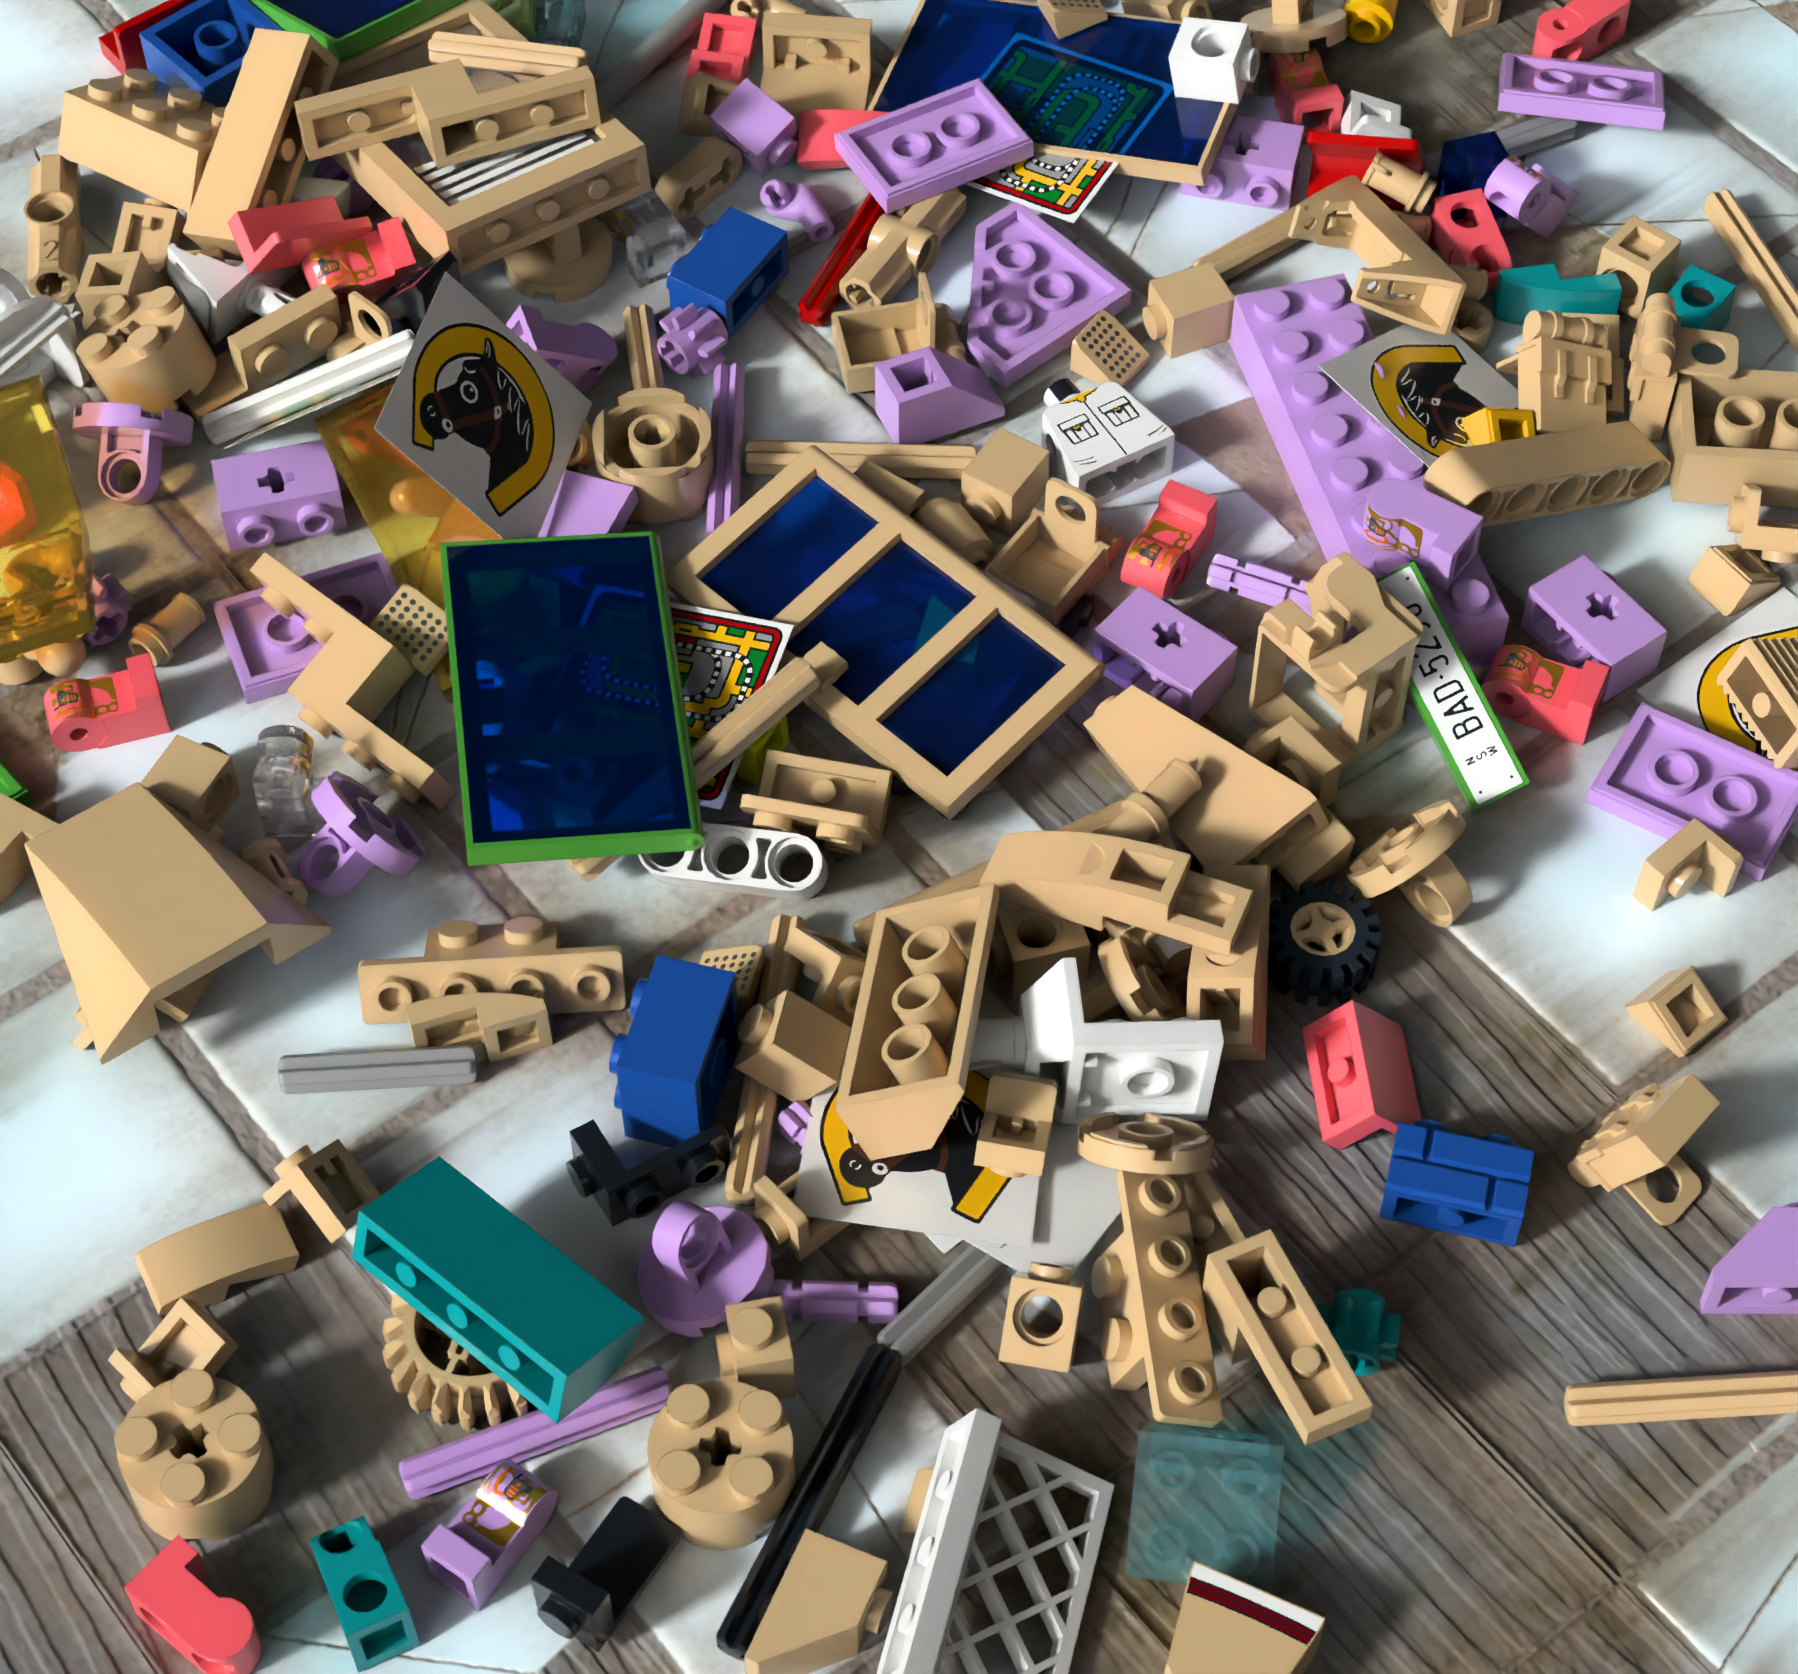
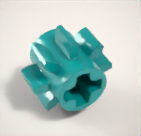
M1351 1288L1337 1292L1333 1299V1306L1325 1303L1318 1305L1320 1315L1356 1376H1369L1376 1373L1380 1369L1381 1360L1395 1361L1396 1347L1399 1345L1401 1316L1399 1314H1385L1386 1301L1381 1295L1366 1289Z

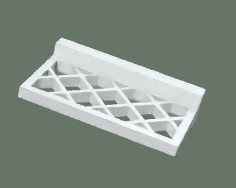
M979 1408L974 1409L947 1427L944 1431L876 1674H938L942 1659L958 1652L968 1674H988L974 1644L998 1632L1018 1674H1039V1672L1045 1669V1674H1068L1115 1485L999 1431L1002 1419ZM997 1455L1017 1464L1029 1489L1028 1492L1011 1500H1005L993 1475ZM1043 1477H1045V1478H1047V1479H1049V1480H1051V1481L1048 1482V1483H1046ZM1062 1486L1089 1498L1083 1524L1071 1530H1068L1050 1493ZM1034 1499L1052 1539L1029 1549L1010 1510ZM986 1501L989 1509L982 1512L984 1502ZM994 1518L1012 1557L988 1568L975 1541V1536L980 1523ZM1080 1536L1078 1545L1076 1546L1073 1538ZM1057 1547L1070 1576L1066 1591L1052 1597L1033 1557ZM1017 1565L1035 1605L1011 1616L992 1576ZM968 1567L972 1576L964 1579ZM976 1584L995 1624L970 1636L956 1606L960 1591ZM1063 1602L1061 1612L1059 1613L1056 1605ZM1040 1613L1053 1644L1049 1658L1034 1665L1015 1624ZM948 1635H950L954 1644L946 1647Z

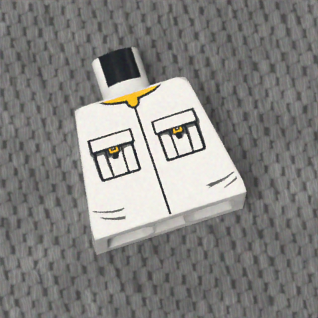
M1063 378L1054 382L1046 390L1044 402L1048 407L1042 413L1041 447L1050 451L1049 466L1056 478L1087 492L1096 498L1099 505H1102L1172 474L1175 433L1117 382L1107 381L1081 392L1071 379ZM1066 497L1069 504L1078 509V513H1084L1083 508L1075 500Z

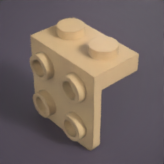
M765 11L762 23L764 69L760 89L795 117L798 136L800 111L827 109L866 110L873 71L872 19Z
M768 749L758 796L742 794L740 809L752 821V826L758 829L815 837L824 840L823 847L825 849L843 854L861 855L862 846L877 849L880 847L894 775L889 770Z

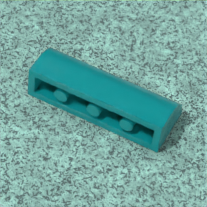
M440 1156L359 1210L352 1259L555 1423H559L600 1390L620 1367L638 1338L645 1319L641 1313Z

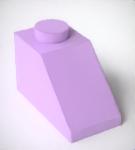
M1798 1202L1790 1203L1783 1207H1772L1712 1268L1699 1301L1701 1314H1798Z

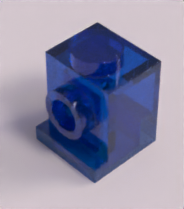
M1496 131L1443 142L1435 189L1438 197L1481 188L1484 193V188L1492 172L1505 158L1509 157ZM1487 200L1494 219L1507 217V212ZM1461 208L1453 211L1450 214L1452 220L1465 218L1467 209Z

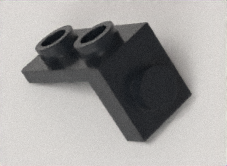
M593 1119L569 1131L573 1159L567 1161L566 1166L579 1194L584 1199L593 1195L613 1227L629 1218H642L653 1213L662 1205L664 1200L689 1187L700 1188L716 1180L728 1168L731 1153L729 1134L721 1123L716 1124L625 1170Z
M621 1497L569 1567L548 1555L532 1576L531 1583L539 1618L560 1636L567 1639L575 1637L599 1652L679 1543V1529L631 1498Z

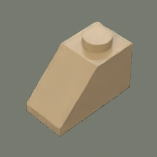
M805 1529L745 1654L746 1674H808L858 1655L869 1631L878 1635L881 1633L893 1606L895 1592L887 1590V1561Z

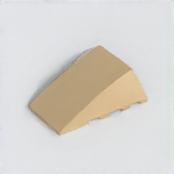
M139 782L24 843L101 1065L106 1064L161 1032L154 1006L155 1003L259 944L272 962L278 965L332 934L329 924Z

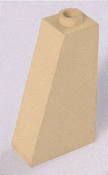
M1134 685L1129 686L1119 695H1113L1105 699L1095 709L1093 716L1083 723L1098 749L1135 792L1141 793L1166 768V765L1175 758L1185 761L1198 773L1202 781V788L1197 793L1195 792L1168 819L1169 828L1167 830L1187 854H1191V859L1202 872L1204 866L1269 865L1272 871L1330 825L1317 798L1308 789Z

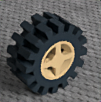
M1323 880L1322 891H1314L1312 881L1302 882L1299 896L1289 887L1282 891L1280 902L1274 899L1270 904L1268 981L1278 977L1276 990L1285 996L1291 988L1296 989L1295 1002L1304 1005L1307 1003L1308 995L1318 996L1317 1007L1329 1006L1332 994L1336 995L1340 1004L1350 1001L1352 989L1360 995L1367 988L1368 978L1372 980L1376 970L1382 932H1379L1381 922L1378 914L1370 916L1372 904L1365 897L1355 904L1356 890L1345 886L1341 895L1333 893L1335 882ZM1310 942L1316 943L1318 947L1324 948V950L1314 949L1310 946Z

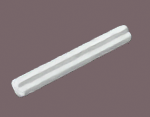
M403 330L208 413L202 418L204 430L210 441L218 445L402 367L416 336L411 330Z

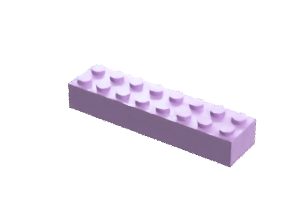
M1344 273L1235 295L1230 335L1231 348L1327 562L1345 551L1370 571L1376 579L1413 562V560L1401 555L1398 551H1383L1373 547L1366 541L1362 534L1366 499L1370 487L1376 482L1387 478L1402 479L1425 489L1423 479L1429 468L1318 367L1375 339L1360 306L1353 303L1350 299L1353 291ZM1373 361L1381 378L1383 379V368L1378 363ZM1396 405L1404 419L1403 410L1398 405ZM1477 551L1446 592L1426 583L1471 670L1491 665L1497 650L1503 647L1509 622V616ZM1415 562L1425 579L1427 567Z

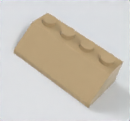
M995 883L876 911L834 1108L870 1161L932 1149L965 1092L1000 891Z

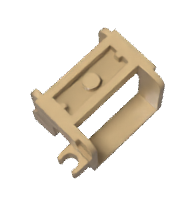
M1345 551L1322 565L1315 577L1305 583V591L1310 598L1311 617L1289 598L1264 613V617L1258 627L1248 705L1250 715L1263 727L1272 728L1292 715L1341 762L1340 772H1343L1397 735L1405 724L1407 718L1405 702L1416 645L1421 641L1423 626L1420 620L1381 587L1370 571ZM1347 622H1349L1361 633L1344 643ZM1287 655L1312 677L1313 688L1318 695L1343 716L1342 723L1333 730L1324 729L1282 691Z

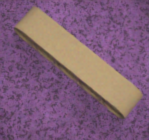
M1622 421L1456 448L1446 452L1431 464L1425 473L1423 486L1427 491L1483 516V528L1646 497L1655 491L1666 479L1671 469V462L1631 421Z

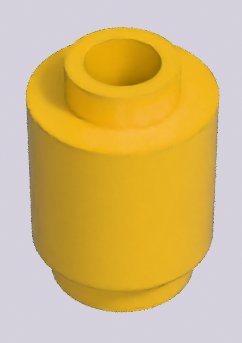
M1344 0L1342 9L1347 12V36L1361 43H1377L1384 40L1392 31L1399 0Z

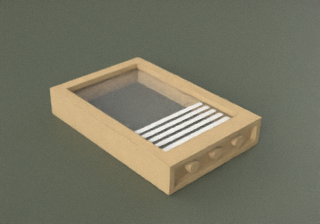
M466 0L348 60L338 63L329 92L434 65L429 59L428 42L434 32L437 31L529 41L483 0ZM464 68L477 94L540 78ZM599 103L601 125L437 169L420 132L331 155L393 218L399 217L402 227L434 259L450 250L457 259L460 276L652 191L645 143Z

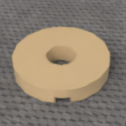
M1105 1112L1090 1115L1078 1123L1076 1144L1078 1154L1091 1162L1109 1168L1135 1173L1169 1175L1202 1171L1212 1164L1213 1137L1207 1135V1131L1202 1129L1200 1125L1184 1119L1155 1113H1144V1115L1136 1117V1121L1119 1124L1120 1114Z

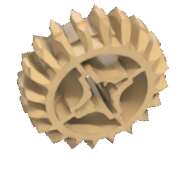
M392 1296L390 1307L393 1317L384 1319L382 1328L383 1336L387 1343L382 1351L386 1367L393 1371L391 1379L395 1390L400 1395L408 1394L410 1407L416 1411L417 1415L431 1408L433 1421L438 1423L441 1428L455 1414L459 1415L461 1428L470 1433L477 1417H487L488 1423L492 1427L502 1423L501 1413L512 1410L518 1417L529 1413L526 1398L400 1296ZM426 1338L438 1341L440 1349L447 1351L449 1364L445 1371L435 1366L424 1356L423 1347Z

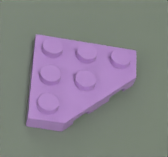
M1012 202L977 224L975 228L967 358L1002 387L1007 388L1071 346L1074 338L1100 310L1104 309L1115 317L1130 307L1132 290L1029 208Z

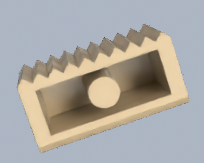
M1786 636L1781 640L1778 637L1771 640L1767 637L1761 640L1759 637L1754 641L1749 638L1742 642L1718 674L1717 685H1723V694H1729V703L1736 704V712L1742 713V722H1748V731H1755V740H1761V749L1767 750V759H1774V768L1798 767V638L1794 636L1788 639Z

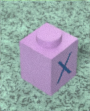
M745 78L709 116L714 136H718L738 148L742 152L743 163L762 179L774 167L779 169L786 165L797 150L798 131L795 117L748 78Z

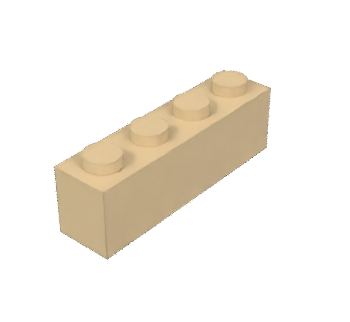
M255 28L182 231L184 235L202 249L219 248L223 250L225 259L244 262L228 221L237 211L290 202L306 157L294 101L328 93L339 60L311 34Z

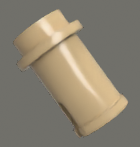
M1379 150L1361 181L1362 184H1367L1406 205L1403 211L1408 213L1412 209L1420 214L1437 183L1428 179L1430 173L1427 171L1420 175L1383 155Z
M185 593L176 594L172 601L147 624L138 623L132 629V638L128 641L130 651L134 656L150 652L154 667L158 664H167L173 658V649L196 627L201 626L206 621L205 613L201 606Z

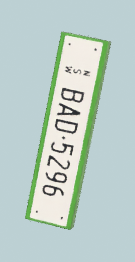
M1415 561L1376 579L1381 587L1422 623L1423 634L1421 641L1416 645L1408 692L1471 813L1528 786L1530 780Z

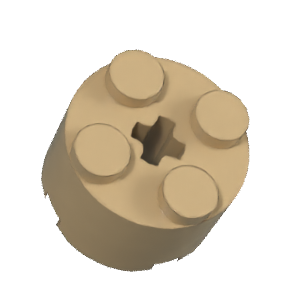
M163 286L151 292L135 295L130 300H126L122 295H113L104 299L94 309L96 320L83 335L84 339L81 340L76 350L80 360L108 402L142 405L141 411L157 414L158 418L162 417L163 409L174 411L179 409L174 400L182 396L189 389L194 397H196L212 379L217 364L216 357L204 335L174 288L170 286Z
M641 388L619 396L617 406L606 414L603 409L596 417L592 428V440L597 478L632 486L639 496L640 501L628 519L627 524L634 522L659 524L676 520L691 521L699 517L704 510V503L708 499V489L714 471L712 430L707 412L700 405L698 410L687 403L684 394L668 388Z
M200 1369L184 1370L174 1379L158 1385L143 1395L116 1429L114 1441L117 1449L118 1465L136 1508L144 1522L154 1532L172 1541L177 1535H180L184 1540L209 1538L210 1542L228 1539L252 1524L269 1502L273 1488L271 1483L274 1473L273 1451L256 1405L242 1389L229 1381L210 1376L209 1373Z
M732 1380L683 1384L669 1394L666 1404L656 1416L650 1429L647 1452L655 1504L661 1515L663 1514L668 1522L679 1529L680 1536L687 1542L713 1550L738 1549L757 1541V1535L767 1530L776 1522L796 1484L791 1427L782 1410L780 1401L771 1392Z

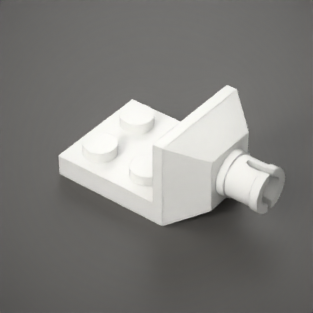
M1076 957L1060 959L1021 995L1018 1016L981 1019L978 1017L968 1071H979L981 1068H1011L1012 1070H1019L1020 1074L1055 1080L1058 1083L1053 1118L1061 1125L1078 1124L1090 1115L1105 1112L1120 1114L1119 1123L1136 1121V1117L1144 1115V1113L1177 1117L1187 1121H1207L1224 1039L1220 1020L1176 1018L1170 1021L1128 1022L1121 1019H1112L1100 1023H1084Z

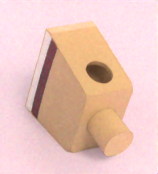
M1194 1561L1189 1572L1164 1674H1303L1319 1648L1326 1618Z

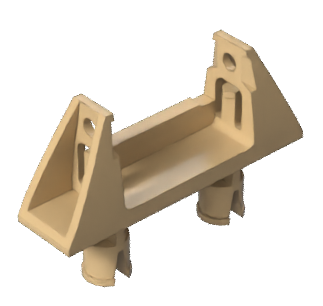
M1356 175L1345 177L1297 204L1288 233L1290 238L1314 241L1316 244L1334 248L1350 249L1370 267L1369 269L1366 267L1360 268L1350 298L1355 304L1428 332L1450 335L1461 300H1480L1487 290L1488 276L1486 270H1477L1479 263L1447 265L1426 244L1431 234L1430 216H1421L1416 211H1409L1408 213L1403 210L1392 211L1366 185L1362 184ZM1332 211H1337L1336 214H1329ZM1309 217H1313L1312 223L1304 226L1305 221ZM1376 281L1375 287L1371 290H1367L1368 285L1371 282ZM1388 291L1390 294H1397L1399 297L1385 296L1386 292Z

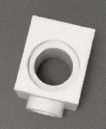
M1184 17L1168 56L1175 97L1239 104L1247 82H1254L1259 67V51L1257 48H1252L1248 23Z

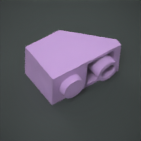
M927 346L875 363V412L894 443L922 444L1005 416L1004 405L980 368Z

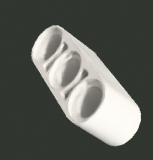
M658 819L648 825L672 824L674 819ZM702 822L705 838L704 845L697 850L685 851L683 858L677 864L663 867L656 864L655 853L638 854L642 865L660 882L669 885L782 899H809L821 891L828 877V864L817 844L809 837L797 833ZM731 845L747 847L749 849V860L742 871L727 875L718 870L717 861L720 853L725 848ZM797 852L809 854L813 858V868L806 879L800 882H789L781 878L780 868L787 856Z

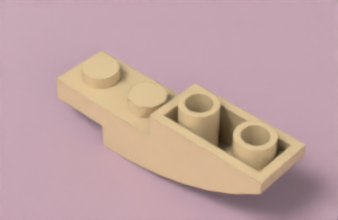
M1057 830L1003 834L979 882V887L995 883L1000 891L999 898L1096 930L1102 931L1107 919L1111 918L1228 957L1232 952L1251 907L1253 890L1190 871L1191 854L1123 837Z

